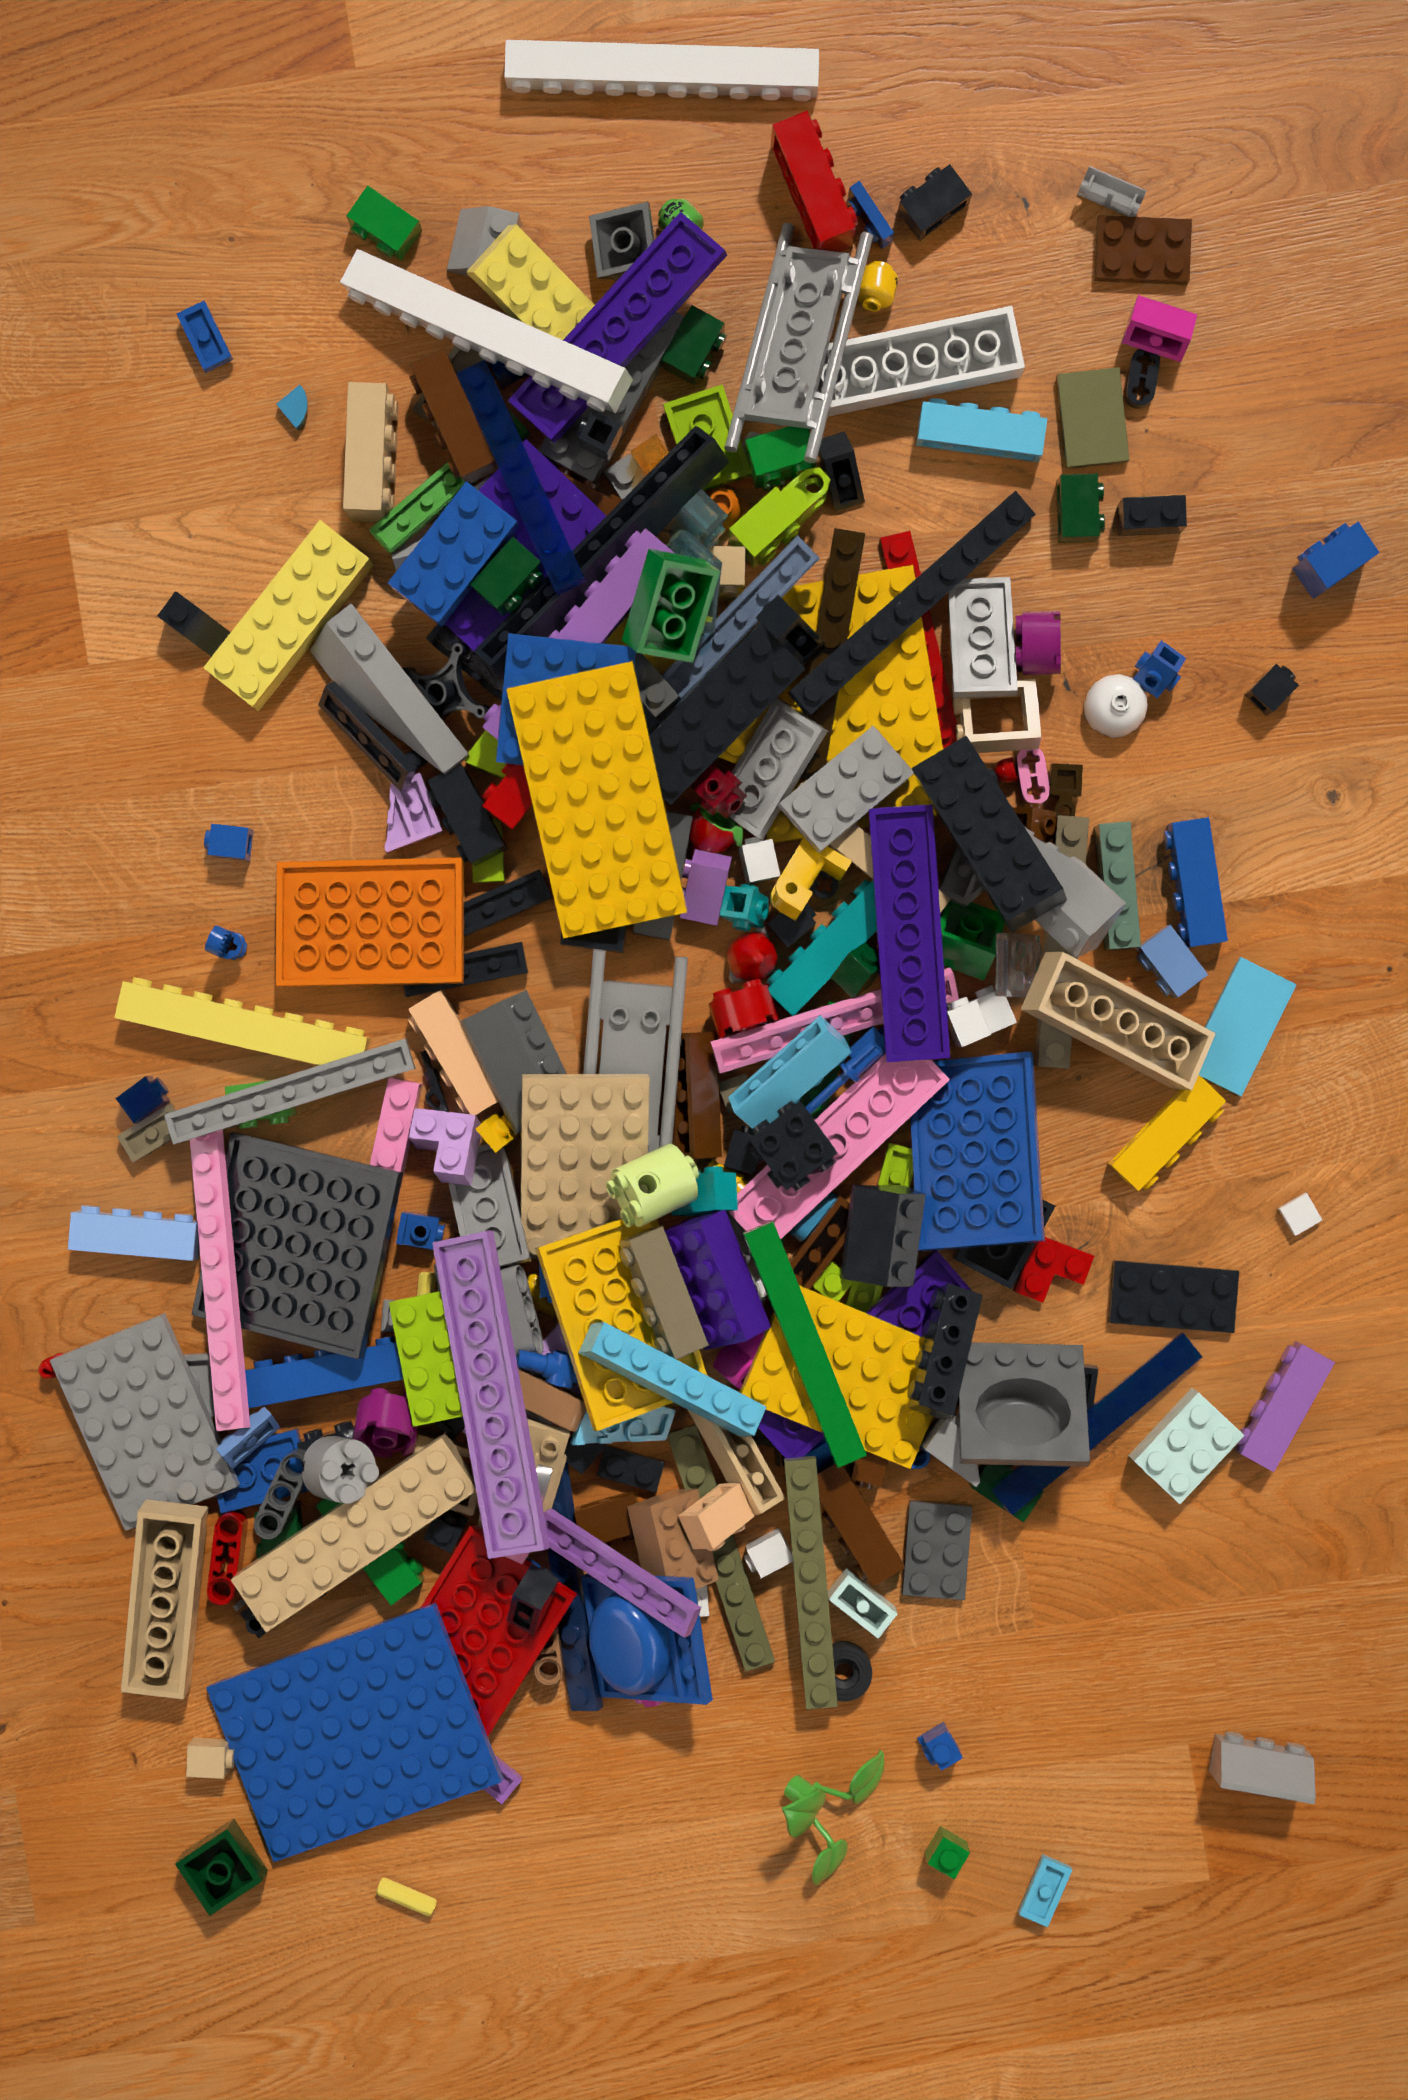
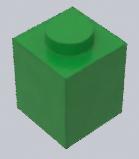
M940 1826L924 1853L928 1865L955 1880L970 1854V1849L967 1841Z

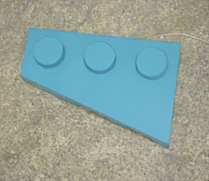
M663 1406L599 1431H593L588 1412L586 1411L577 1431H573L570 1444L585 1445L587 1443L608 1444L623 1441L666 1440L676 1410Z

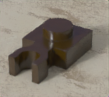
M1050 764L1049 796H1058V802L1053 809L1056 812V816L1059 815V808L1061 806L1068 807L1070 811L1069 816H1075V805L1072 803V797H1081L1083 765Z

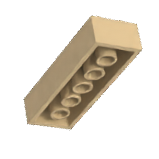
M1045 952L1021 1007L1022 1011L1156 1081L1178 1090L1193 1089L1216 1034L1064 952Z
M146 1499L138 1510L121 1692L184 1699L191 1686L208 1515L207 1506Z

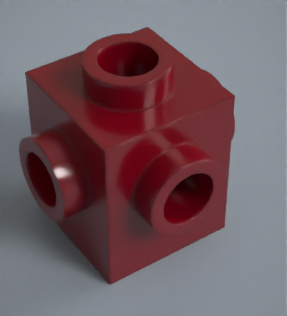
M713 764L690 786L703 798L699 803L713 816L718 811L726 819L741 807L742 801L747 797L739 788L742 782L728 770L724 775Z

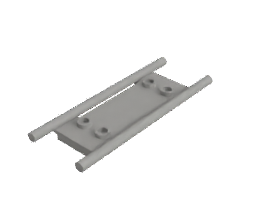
M784 223L724 449L729 452L737 451L745 420L811 429L804 460L809 463H816L873 235L869 232L861 233L855 258L849 256V253L791 247L790 244L795 227L790 223ZM843 293L845 294V298L830 358L828 361L821 393L817 392L826 354L828 351L841 295Z
M594 949L583 1074H596L600 1019H604L599 1074H649V1153L666 1144H672L688 958L675 957L673 987L621 981H603L606 950ZM667 1025H670V1026H669V1038H668L666 1073H665V1085H664V1097H663L661 1133H660V1135H657V1134H658L659 1111H660V1099H661V1087H662V1075H663V1063H664L666 1027H667Z

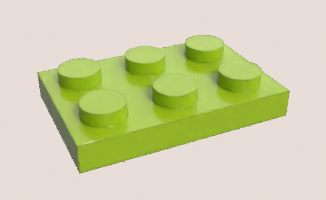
M723 384L663 404L676 445L695 426H698L716 440L730 461L701 492L752 476L741 439L739 440L736 452H729L724 449L733 415Z

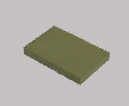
M1120 367L1057 374L1056 380L1066 469L1128 463L1130 459Z

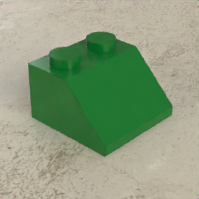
M949 901L940 914L944 966L984 981L997 954L1005 922L997 911L972 902L966 907H962Z

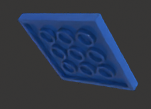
M508 633L496 762L524 765L507 688L633 661L635 665L636 652L629 646Z

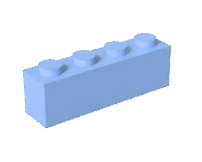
M82 1205L81 1210L71 1212L68 1250L190 1261L199 1258L197 1221H193V1215L174 1214V1219L162 1218V1212L143 1211V1216L131 1215V1209L112 1208V1213L100 1212L99 1206Z

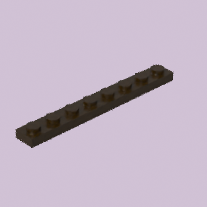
M834 528L816 633L825 644L812 656L810 672L848 639L865 533ZM839 690L808 716V718L828 732L799 778L801 780H808L826 765Z

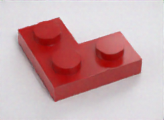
M1045 1237L1044 1242H1036L1018 1276L1013 1291L1044 1303L1054 1274L1084 1285L1095 1256Z

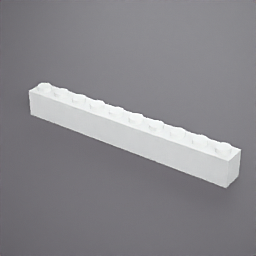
M506 40L505 82L507 89H512V91L517 93H528L531 89L543 90L548 94H558L562 90H568L580 95H589L593 91H603L612 96H620L624 92H637V95L643 97L654 96L655 93H668L669 96L675 98L685 97L686 94H699L700 97L707 99L716 98L718 95H730L733 99L761 96L765 100L792 97L796 101H808L811 98H817L819 49Z
M359 249L356 250L340 281L348 291L347 296L353 301L364 305L365 301L374 305L373 308L386 316H390L391 313L400 316L399 319L412 328L420 325L426 328L425 331L439 340H442L443 337L453 340L452 344L459 349L469 352L471 348L479 352L478 355L492 364L500 361L506 364L505 367L516 375L522 376L523 373L533 376V381L545 388H549L550 385L560 388L559 392L572 400H576L578 397L587 401L586 404L598 412L603 413L606 409L616 414L633 381L626 368Z

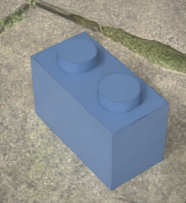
M1171 925L1163 927L1143 942L1141 947L1135 948L1139 953L1136 957L1146 971H1153L1158 978L1155 983L1166 997L1170 994L1172 998H1178L1208 975Z

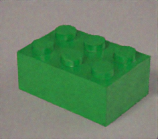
M648 548L622 641L637 653L693 663L720 570L704 559Z

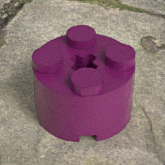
M1060 611L1022 612V615H1016L1017 641H1022V646L1016 647L1017 672H1023V675L1061 674Z
M382 1388L371 1390L370 1395L362 1398L358 1403L353 1439L364 1443L371 1450L373 1456L381 1458H392L395 1452H402V1456H406L414 1451L418 1426L413 1427L407 1396L390 1394Z

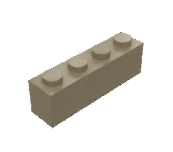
M663 1226L652 1227L619 1241L622 1248L620 1250L621 1260L626 1267H629L633 1277L631 1280L633 1291L638 1297H641L645 1308L642 1311L643 1317L648 1326L652 1327L656 1336L654 1339L655 1348L677 1360L708 1346Z

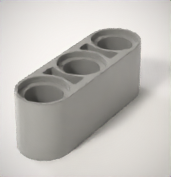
M521 1265L500 1269L515 1355H517L519 1349L542 1354L544 1349L543 1338L525 1271Z

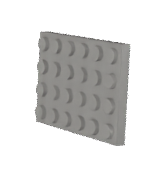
M165 1313L50 1360L125 1531L136 1527L138 1510L146 1499L192 1505L233 1489L240 1484L234 1469L232 1470L216 1450L222 1441Z

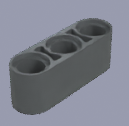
M294 1449L283 1458L254 1521V1530L263 1539H273L281 1533L287 1525L304 1488L302 1472H295L290 1467L291 1458L296 1457L303 1461L306 1453L304 1449ZM283 1486L288 1488L291 1492V1499L289 1501L279 1499L276 1493L277 1487ZM270 1515L276 1518L278 1523L277 1529L271 1530L265 1527L263 1522L264 1516Z

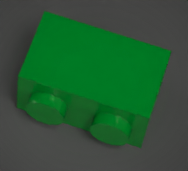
M368 185L346 215L351 226L350 231L364 241L369 238L377 244L375 248L388 258L395 256L402 260L422 232L419 220Z

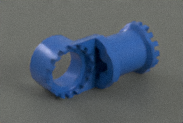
M215 925L206 941L205 951L220 958L236 960L244 956L248 945L241 934ZM234 937L233 943L237 945V949L235 951L230 950L227 953L228 944Z

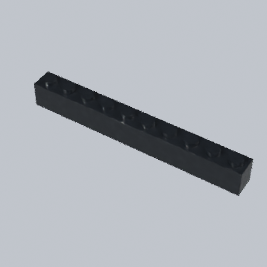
M695 426L474 650L476 655L499 679L504 682L508 633L547 638L555 630L560 633L567 624L564 618L575 605L580 608L588 599L584 595L588 588L596 580L601 583L608 573L605 571V568L616 555L621 558L629 549L625 546L629 538L636 531L642 533L645 528L656 537L730 462L716 440L698 426Z

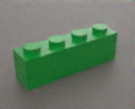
M322 1498L315 1506L323 1515L340 1503ZM404 1541L363 1567L364 1571L391 1606L421 1584L424 1579L422 1574L424 1569L421 1563L414 1556L411 1558L403 1549L405 1547Z

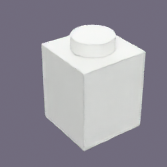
M758 837L745 839L746 845H742L738 848L746 884L759 883L780 877L773 840L764 841V839Z
M780 1528L746 1545L748 1552L744 1556L751 1572L758 1571L761 1578L793 1562L792 1551Z

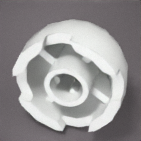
M1121 674L1105 676L1095 682L1088 691L1084 701L1085 718L1091 728L1111 738L1123 737L1135 731L1145 719L1148 708L1146 693L1141 685L1133 680V678Z

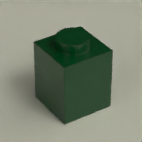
M863 943L847 954L831 978L850 997L855 998L867 990L880 974L877 951L867 943Z

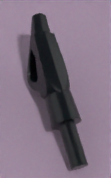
M421 1051L420 1055L426 1070L423 1073L429 1085V1089L425 1094V1102L433 1110L448 1112L449 1109L440 1085L437 1068L433 1069L427 1051ZM433 1095L440 1101V1108L431 1102L430 1098Z

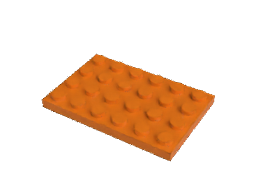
M462 857L277 862V987L464 984V861Z

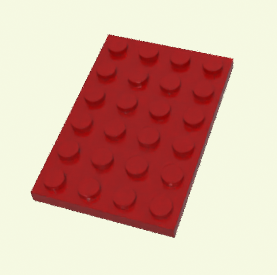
M472 1524L420 1608L436 1602L486 1734L489 1737L577 1596V1593L561 1582H558L556 1593L534 1636L507 1622L512 1595L532 1563L525 1559L523 1564H520L505 1556L488 1559L484 1532L481 1528Z

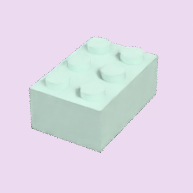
M1191 1388L1128 1456L1181 1504L1245 1435L1198 1391Z

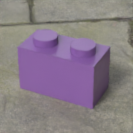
M695 849L692 860L686 859L682 878H686L688 881L686 888H682L687 913H682L680 918L717 926L732 857Z

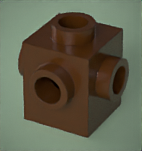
M1025 803V807H1012L1024 827L1035 833L1034 837L1044 843H1054L1056 812L1044 810V804Z

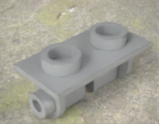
M1089 166L1077 195L1124 214L1127 217H1136L1147 190Z

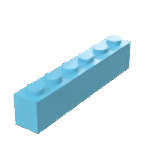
M605 1322L591 1324L578 1352L738 1436H754L766 1410V1406Z

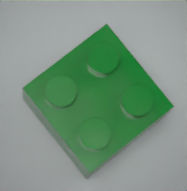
M787 426L745 439V454L751 469L755 489L763 487L764 491L772 490L774 487L781 486V481L791 478L794 480L805 470L816 467V463H809L804 460L810 436L809 429Z

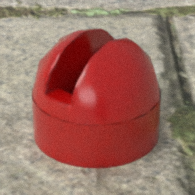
M1013 757L1004 758L997 762L994 772L999 781L1004 783L1018 781Z

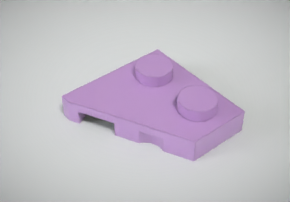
M421 773L415 774L410 786L401 792L391 784L390 809L387 818V841L385 842L386 853L396 851L444 832L434 805L427 793L428 789Z

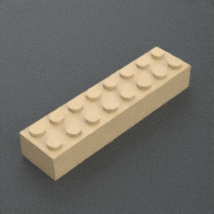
M445 1432L378 1477L372 1485L365 1489V1495L361 1499L350 1504H338L237 1572L231 1581L267 1633L476 1492L473 1472Z

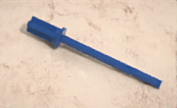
M871 1040L847 1063L842 1062L840 1064L844 1072L805 1107L810 1115L850 1078L858 1082L860 1080L859 1076L883 1055V1050L875 1041Z

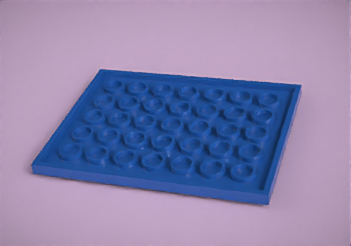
M436 1602L214 1682L206 1687L226 1741L229 1742L228 1746L230 1749H234L236 1767L273 1862L496 1785L504 1779Z

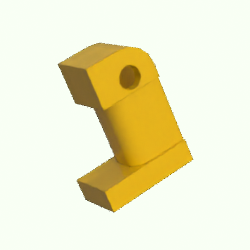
M804 837L772 889L770 897L773 906L796 921L813 893L809 889L819 872L822 870L840 881L852 861L830 847H826L822 852L818 853Z

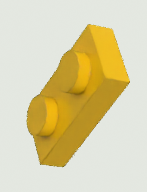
M498 1111L475 1128L495 1153L520 1135V1133L514 1134L506 1115L501 1111Z

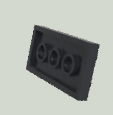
M1113 1260L1108 1322L1234 1333L1239 1271Z

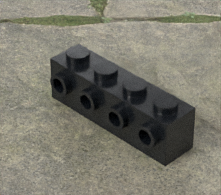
M949 1283L937 1288L933 1292L930 1299V1308H933L930 1320L926 1321L922 1332V1337L925 1338L923 1350L918 1352L915 1360V1368H918L916 1378L911 1382L907 1397L910 1399L909 1409L940 1419L954 1416L983 1297L982 1294Z

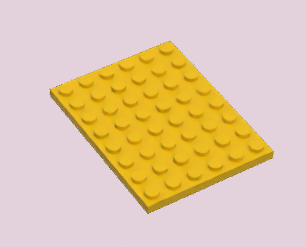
M913 565L859 574L848 638L915 580ZM825 581L793 586L782 597L816 633ZM922 617L839 689L826 764L873 725L911 769L943 750ZM812 657L803 665L806 669L777 697L802 714V709L787 692L810 673ZM913 774L912 777L874 808L929 805L931 803ZM799 779L795 787L793 788L792 792L796 790L802 782L804 783L807 780ZM933 808V817L938 816ZM781 810L767 832V839H772L773 844L804 838ZM869 812L855 823L861 829L869 828Z

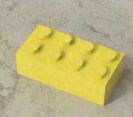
M517 224L508 225L466 272L510 317L561 340H564L595 306Z

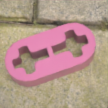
M1040 749L1020 750L1015 758V765L1022 800L1025 803L1042 804L1050 794L1044 754ZM1027 752H1031L1032 757L1038 758V762L1033 765V774H1030L1028 764H1022V759L1027 756ZM1031 778H1035L1037 788H1043V793L1039 794L1038 800H1034L1033 795L1027 794V790L1032 787Z

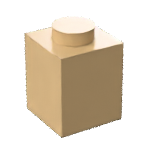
M193 1738L187 1746L186 1777L224 1779L229 1770L234 1768V1749L229 1748V1742L226 1739Z

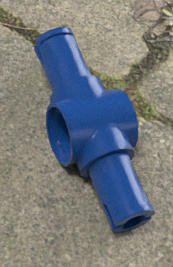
M521 1349L518 1350L516 1360L519 1369L540 1373L541 1377L546 1378V1382L556 1386L573 1388V1385H579L568 1352L553 1350V1353L543 1355Z

